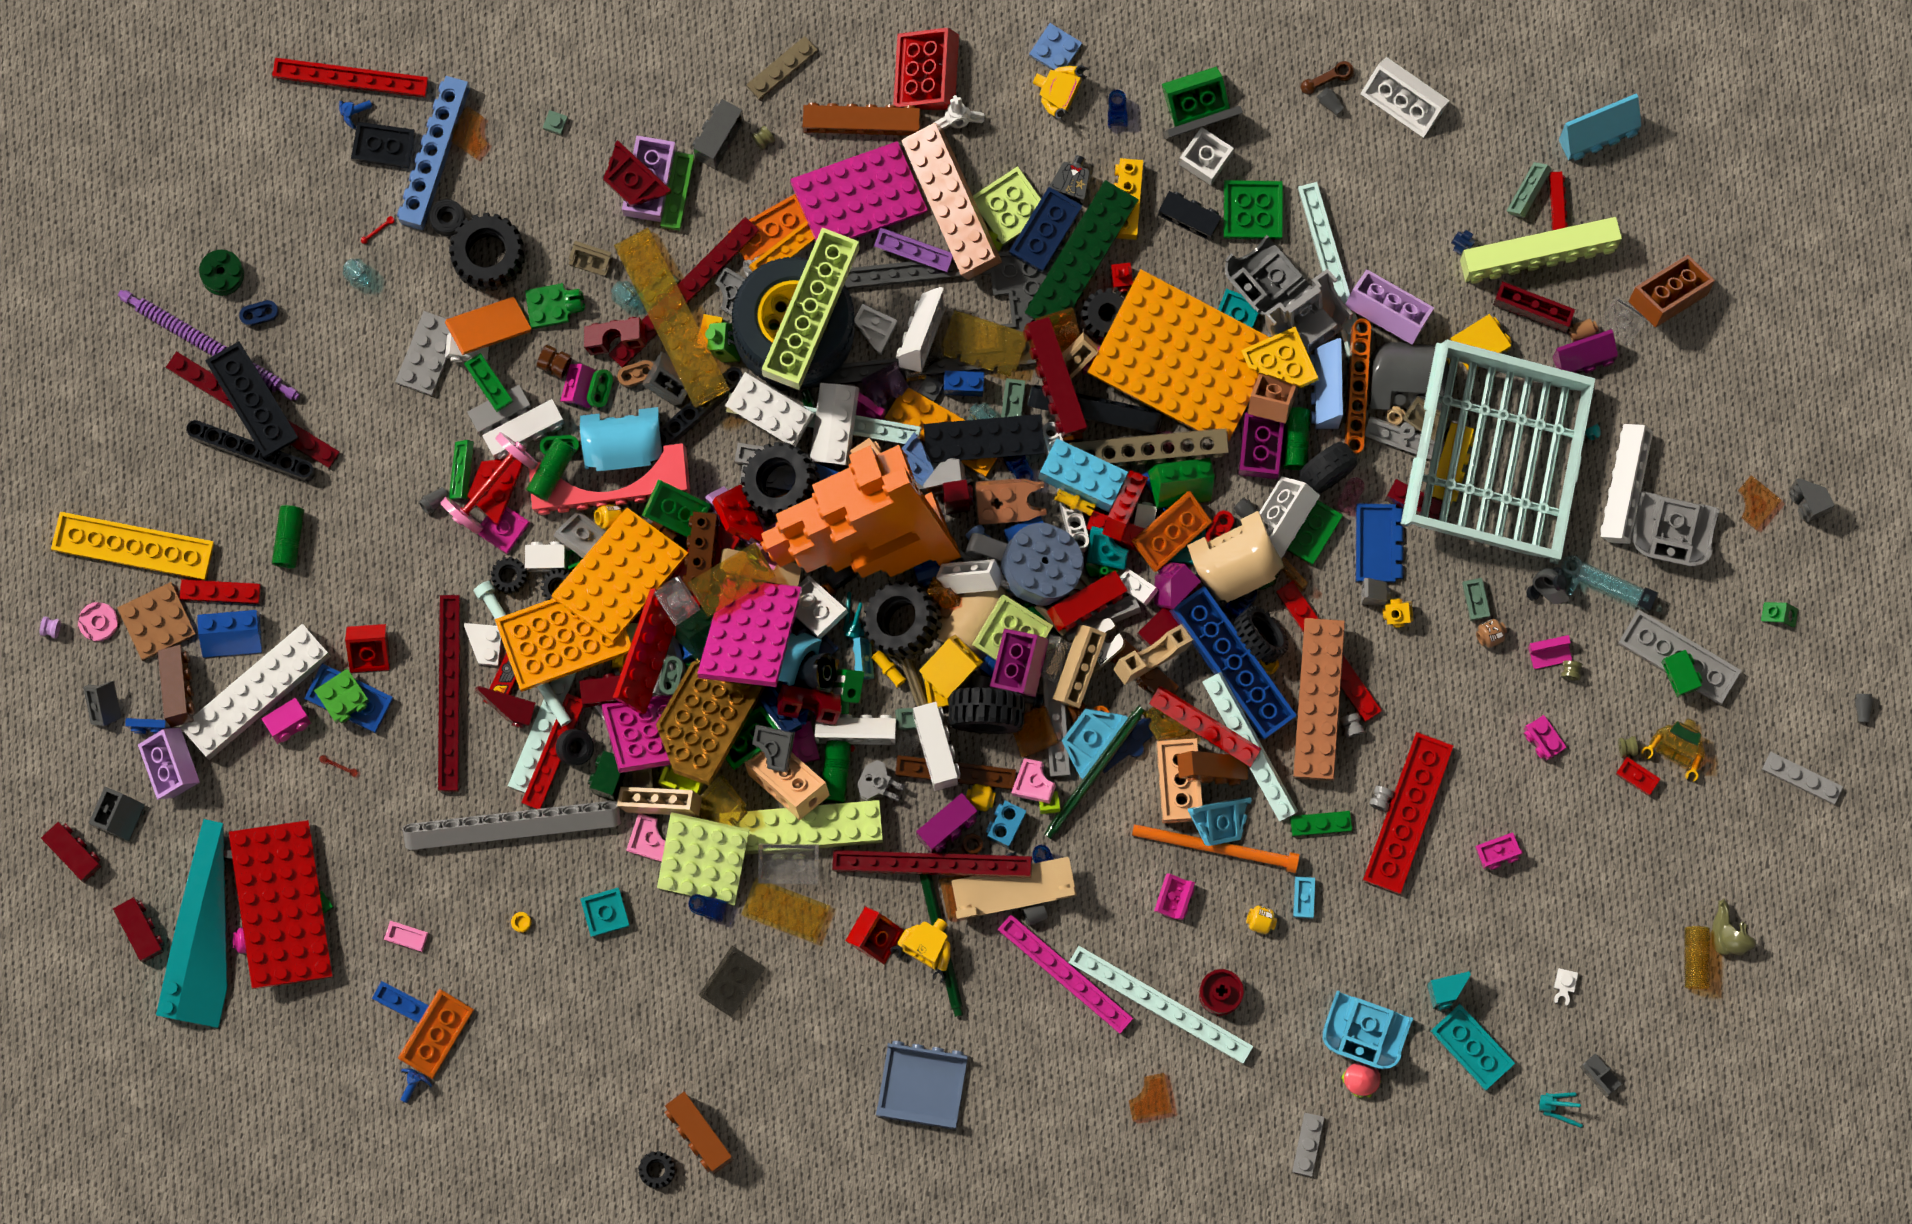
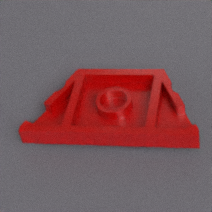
M504 459L481 462L467 495L469 500ZM515 459L476 504L480 511L487 515L496 526L500 524L523 467V463L518 459Z
M738 485L716 496L712 503L726 532L738 535L748 541L750 538L760 541V546H762L763 538L761 533L764 530L753 507L747 502L746 496L743 494L742 485Z

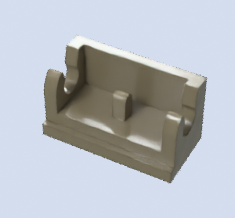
M574 241L569 256V265L606 277L613 259L612 252Z
M1417 396L1406 411L1403 420L1422 432L1426 412L1424 409L1425 400ZM1436 409L1431 439L1434 441L1441 412Z

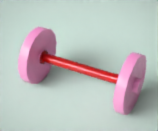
M502 432L495 439L508 451L509 455L464 507H461L448 497H445L440 502L459 525L463 524L475 534H479L483 527L470 515V511L515 459H518L531 470H534L538 465L537 461L525 451L526 448L518 441L514 442Z

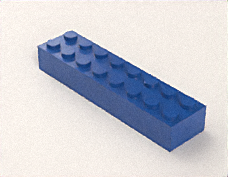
M1205 586L1180 602L1174 609L1169 610L1179 625L1182 624L1193 639L1192 644L1214 675L1222 672L1251 727L1261 740L1267 738L1297 716L1258 660L1250 653V649L1247 650L1245 643L1240 641L1241 637H1238L1237 631Z

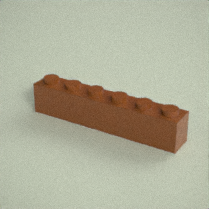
M818 103L803 105V133L910 136L918 132L920 128V108L911 105L905 106V108H897L895 105L877 107L874 104H868L866 107H859L857 104L839 106L836 103H829L827 106L819 105Z

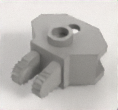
M879 760L865 766L857 783L860 797L865 801L885 796L898 802L900 797L888 792L887 789L889 785L898 790H904L905 788L904 785L892 780L887 775L885 763ZM868 777L872 778L871 781H866Z

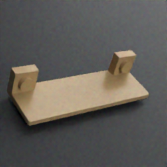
M1069 857L1032 864L1031 878L971 876L952 880L957 907L955 912L958 920L1077 896Z

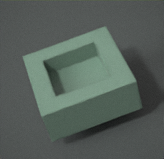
M549 110L543 130L562 135L568 116Z
M913 708L895 710L897 730L917 729L913 717Z

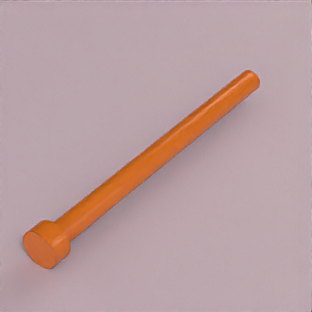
M1134 824L1132 836L1286 867V872L1296 873L1300 855L1290 852L1289 856L1229 843L1208 846L1199 837Z

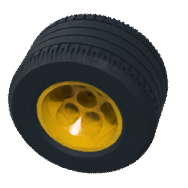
M801 257L775 259V261L772 260L755 269L739 287L732 308L734 343L744 364L762 380L786 388L790 386L762 376V367L779 328L771 330L769 325L777 323L780 327L808 259ZM845 284L801 387L817 384L834 374L845 362L852 348L855 332L854 306ZM783 305L786 307V310L778 312L776 307Z

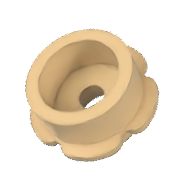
M1393 406L1392 409L1390 408L1387 411L1389 423L1398 425L1404 422L1405 411L1401 410L1400 407Z

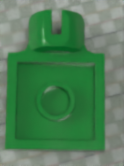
M563 283L525 290L531 329L569 323L572 313L582 312L585 309V303L582 304L584 300L582 291L580 289L566 290Z

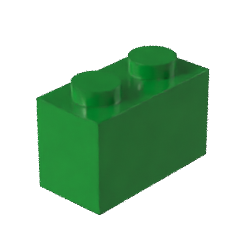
M1686 650L1662 660L1661 663L1677 698L1701 688V683H1703L1702 677L1699 672L1695 671L1693 667L1695 664L1694 659Z

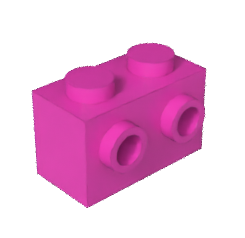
M296 698L261 718L277 744L287 741L293 734L305 730L311 724Z

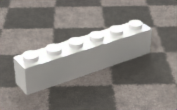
M1624 424L1623 430L1620 433V445L1616 452V464L1612 471L1613 479L1608 491V503L1604 510V522L1601 526V537L1611 543H1631L1653 431L1645 425Z

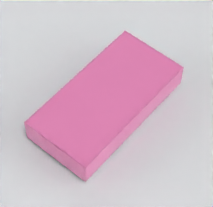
M390 921L384 940L423 952L429 933Z

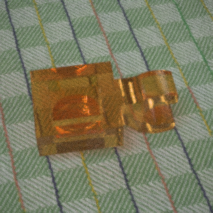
M939 580L931 581L934 587L929 588L927 591L941 607L949 609L960 605L962 600L951 588L945 589Z

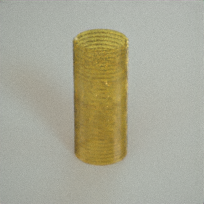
M1704 926L1685 927L1684 987L1688 989L1710 988V928Z

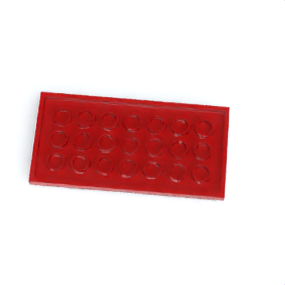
M309 820L229 831L251 988L258 989L332 978Z

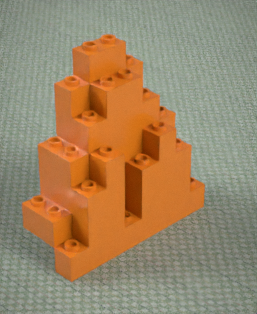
M871 445L850 454L851 463L849 468L813 484L814 493H812V498L777 513L778 522L776 527L761 533L763 538L761 545L765 553L768 552L772 562L776 561L782 567L796 560L799 568L803 567L807 573L824 565H827V567L831 566L835 572L851 566L855 573L858 572L862 578L879 570L886 571L890 577H893L930 559L932 561L936 560L941 567V564L952 562L961 557L957 543L948 530L938 500L932 492L924 496L918 488L907 456L900 445L878 455Z

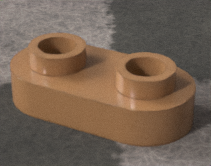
M644 360L621 368L617 374L619 383L624 387L643 383L648 375L643 374V370L646 368L651 370L653 363ZM625 375H630L631 379L627 381L624 377Z

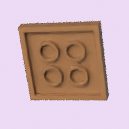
M171 582L117 607L142 661L158 654V650L173 647L196 636Z

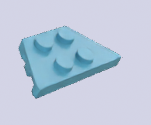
M1085 708L1061 740L1081 779L1086 776L1128 719L1126 715Z
M1244 797L1188 808V812L1204 844L1212 846L1241 840L1243 825L1247 819L1245 810L1247 804H1251L1252 799L1251 797Z

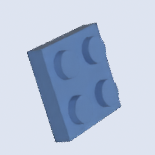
M1049 23L1029 53V56L1055 71L1058 67H1065L1070 64L1082 46V42Z

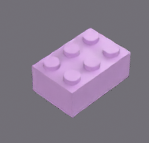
M180 727L163 729L138 744L157 800L174 798L200 783Z

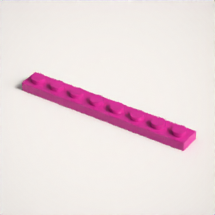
M1011 914L998 928L1002 935L1116 1032L1121 1034L1133 1020L1129 1014Z

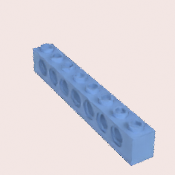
M445 76L444 81H441L439 85L440 94L433 103L434 113L428 119V131L422 137V149L416 155V167L410 173L409 188H406L404 191L403 199L405 201L403 207L400 206L398 209L397 217L402 225L424 230L470 90L467 81ZM449 96L455 97L452 102L446 101ZM449 114L446 120L440 119L441 115ZM436 132H443V135L441 137H434ZM436 149L437 153L435 155H428L430 150ZM430 167L431 171L429 173H422L424 168ZM418 186H426L423 191H416ZM414 203H419V204H420L417 209H415V210L410 209V207H411L412 204H414Z

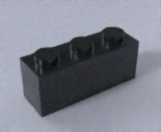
M1177 191L1168 192L1158 211L1159 217L1208 241L1212 239L1221 221V216L1216 210L1203 208L1199 202L1195 200L1189 201Z

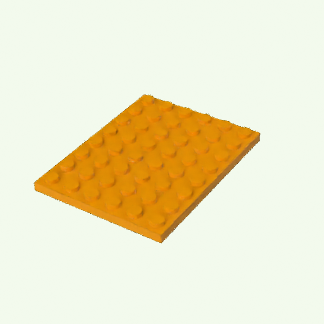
M1140 269L1087 374L1195 431L1227 428L1229 442L1250 401L1251 393L1259 376V373L1249 369L1241 350L1270 337Z

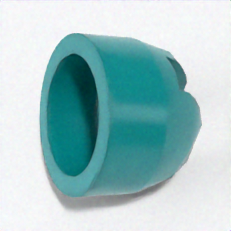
M1598 424L1586 429L1585 435L1588 439L1595 440V437H1600L1601 430Z

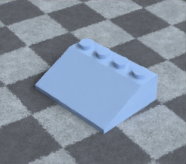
M1341 338L1315 348L1314 354H1310V360L1319 378L1318 381L1311 383V385H1314V393H1311V404H1315V412H1311V423H1315V429H1339L1343 416Z

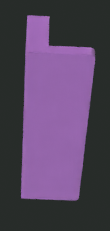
M880 228L874 244L875 247L945 272L949 271L953 259L949 251L884 228Z

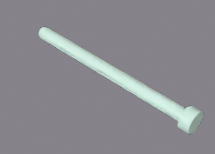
M485 581L473 590L478 600H484L495 619L506 615L493 594L495 588L491 581ZM545 683L537 686L561 727L569 724L572 720L550 684Z

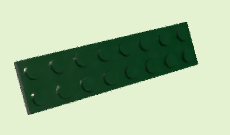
M1106 180L1103 182L1024 313L1034 320L1050 317L1054 331L1059 333L1139 199Z

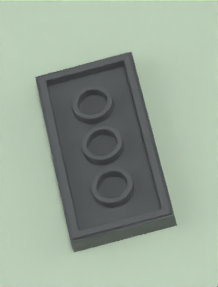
M1237 106L1164 131L1163 136L1165 139L1237 116L1243 113L1241 106Z

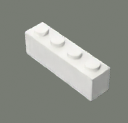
M551 399L482 436L494 459L499 458L500 460L509 455L508 451L495 439L500 432L507 435L514 442L518 441L526 447L528 442L542 439L545 433L549 431L556 432L561 429L564 421Z

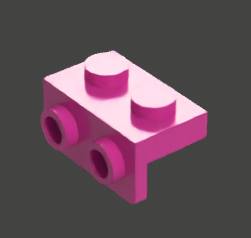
M1513 832L1475 846L1483 869L1488 867L1490 870L1501 867L1500 863L1505 861L1513 863L1520 860L1519 856L1523 854L1522 849H1519Z
M1166 873L1154 911L1172 919L1183 920L1188 912L1189 900L1194 894L1195 882Z

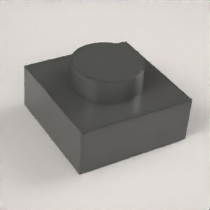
M926 375L917 392L935 402L944 384Z

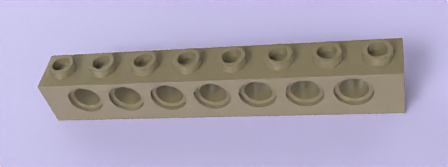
M1227 428L1069 443L1085 452L1088 449H1092L1095 451L1096 457L1108 463H1115V466H1126L1129 461H1135V465L1147 464L1146 460L1154 459L1155 463L1166 462V458L1182 461L1186 460V456H1194V459H1204L1207 454H1213V457H1225V453L1229 452ZM1207 438L1211 439L1214 443L1213 448L1209 450L1203 446V441ZM1190 440L1193 442L1194 449L1192 451L1184 449L1183 444L1185 441ZM1166 442H1171L1174 445L1172 453L1165 452L1164 444ZM1146 444L1154 446L1155 452L1152 455L1145 453L1144 447ZM1126 446L1134 447V456L1129 457L1125 454ZM1111 447L1115 450L1114 458L1106 457V448Z

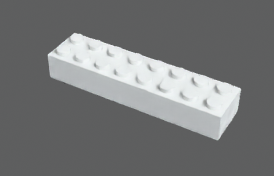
M301 624L193 716L194 722L184 724L180 728L206 758L211 760L331 656L308 629Z

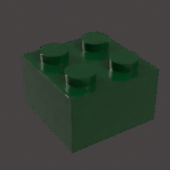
M603 750L602 755L599 754L596 759V772L591 774L588 784L593 794L616 801L626 772L619 773L614 754Z

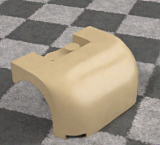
M1259 511L1240 519L1241 526L1209 542L1203 537L1187 545L1197 573L1215 601L1225 600L1230 602L1270 583L1276 579L1275 575L1280 569L1284 568L1283 561L1272 544L1265 528V522Z
M999 586L998 590L951 594L940 610L942 619H939V622L942 623L941 630L937 631L939 634L937 640L945 643L956 634L980 659L986 657V654L972 646L974 640L1001 595L1004 594L1013 601L1015 599L1001 586Z

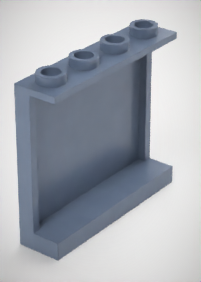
M893 1041L892 1044L888 1043L876 1117L956 1130L968 1056H964V1052L952 1050V1053H946L944 1049L937 1047L927 1050L924 1049L923 1045L912 1044V1047L904 1046V1042Z

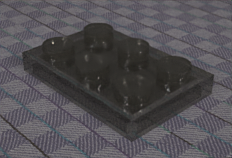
M731 946L698 996L732 1018L766 968L734 946Z

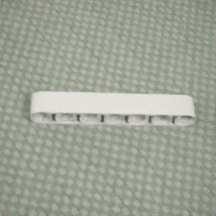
M1048 422L1043 427L1044 448L1047 457L1056 438L1063 441L1061 434H1058L1055 429L1054 422ZM1052 430L1056 435L1048 436L1046 432ZM1059 502L1066 531L1075 541L1082 540L1085 543L1083 546H1079L1083 554L1087 551L1089 544L1083 514L1077 509H1067L1065 507L1066 504ZM1076 521L1080 526L1073 528L1070 523Z

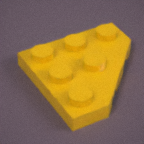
M1296 327L1241 350L1249 369L1300 388L1319 380Z

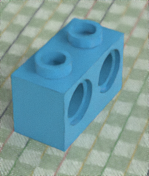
M1005 800L1003 805H998L995 811L997 817L994 823L990 821L986 832L988 833L987 839L1009 849L1026 815V810ZM1008 810L1015 813V817L1011 820L1004 817V813ZM998 828H1003L1006 830V835L1004 837H997L995 831Z

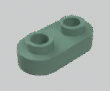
M676 656L666 658L661 668L658 690L665 696L673 695L680 683L683 664ZM671 664L675 669L670 670L668 666ZM668 683L670 685V689H666L664 684Z

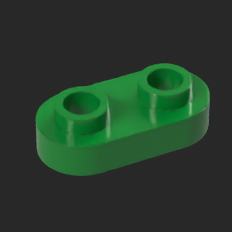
M601 369L594 372L587 394V401L590 406L598 408L603 407L607 403L613 383V376L610 371Z
M572 435L547 436L540 442V450L544 456L548 451L546 447L552 444L554 438L567 444L572 443L573 448L576 449L574 455L579 450V442Z

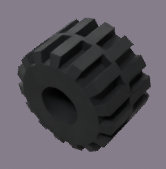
M1107 288L1105 292H1102V289L1096 290L1094 295L1088 296L1087 301L1083 305L1080 313L1081 328L1085 329L1084 333L1087 336H1092L1091 340L1095 343L1097 340H1100L1102 344L1125 297H1121L1122 292L1118 290L1116 293H1112L1111 288ZM1105 315L1109 316V318L1106 321L1103 320V317H1105Z

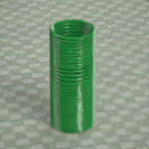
M1292 407L1287 422L1284 425L1283 467L1285 469L1301 470L1308 463L1310 410L1306 408Z
M554 438L526 490L536 497L548 501L565 472L564 470L568 467V463L572 460L571 458L576 449Z
M282 505L278 514L271 563L278 567L295 568L297 567L296 561L298 559L304 509L296 506Z
M830 740L826 742L824 771L822 775L830 796L823 802L839 804L845 802L851 743Z

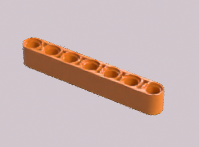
M1358 319L1351 328L1344 443L1349 446L1350 441L1358 442L1359 449L1356 451L1352 450L1355 455L1363 450L1365 439L1371 324L1366 319ZM1357 324L1365 325L1366 332L1359 333L1356 328ZM1357 343L1364 345L1365 351L1363 353L1356 351L1355 345ZM1361 363L1364 366L1363 372H1357L1354 369V364ZM1354 382L1362 384L1363 389L1361 392L1353 389ZM1356 401L1361 404L1360 411L1352 409L1353 402ZM1352 421H1357L1360 424L1359 431L1352 430L1350 425Z

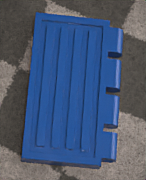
M1356 504V582H1363L1364 578L1387 583H1395L1396 579H1403V564H1396V562H1403V545H1396V542H1403V526H1396V523H1401L1403 509L1396 508V504Z

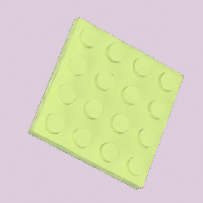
M671 812L657 888L735 905L750 829Z

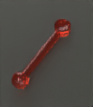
M325 755L319 757L321 763L331 764L349 772L353 777L358 774L356 769H349L331 761Z

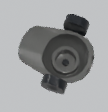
M1560 567L1553 569L1544 568L1539 571L1532 580L1533 585L1529 586L1526 591L1527 597L1531 601L1537 600L1540 594L1552 604H1560L1570 599L1565 589L1567 580L1564 571Z

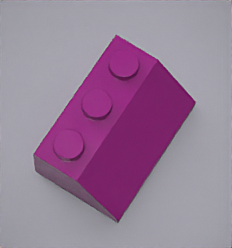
M1610 329L1558 347L1552 357L1556 368L1573 373L1582 371L1590 373L1596 370L1597 366L1603 365V367L1614 364L1618 353L1613 330Z
M1168 562L1155 575V587L1158 589V592L1154 596V604L1157 607L1174 609L1201 581L1185 564Z
M1004 628L990 686L1035 697L1049 639L1035 634Z

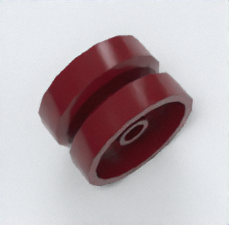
M1216 969L1208 973L1202 980L1198 991L1199 1001L1203 1008L1217 1016L1228 1015L1234 1012L1240 1005L1244 994L1240 978L1232 971L1226 969ZM1218 990H1223V991H1224L1223 997L1218 996V995H1219V993H1217Z

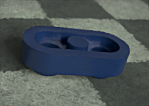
M266 300L243 307L240 310L239 318L244 325L254 326L274 320L278 316L279 310L273 301ZM272 309L271 314H266L265 311ZM248 314H253L251 320L246 318Z

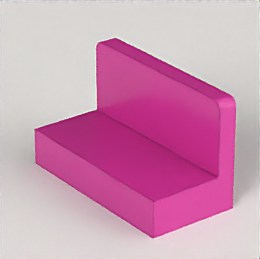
M570 364L560 401L566 404H578L582 407L590 408L587 394L592 376L597 370L584 364Z
M1569 635L1530 643L1528 649L1533 668L1539 669L1562 664L1565 660L1572 661L1569 649L1571 643Z

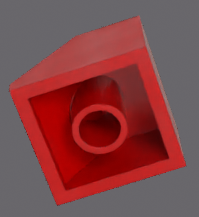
M386 624L346 627L345 643L350 673L390 669Z
M864 907L845 941L857 950L885 965L891 955V948L896 946L904 930L881 913Z

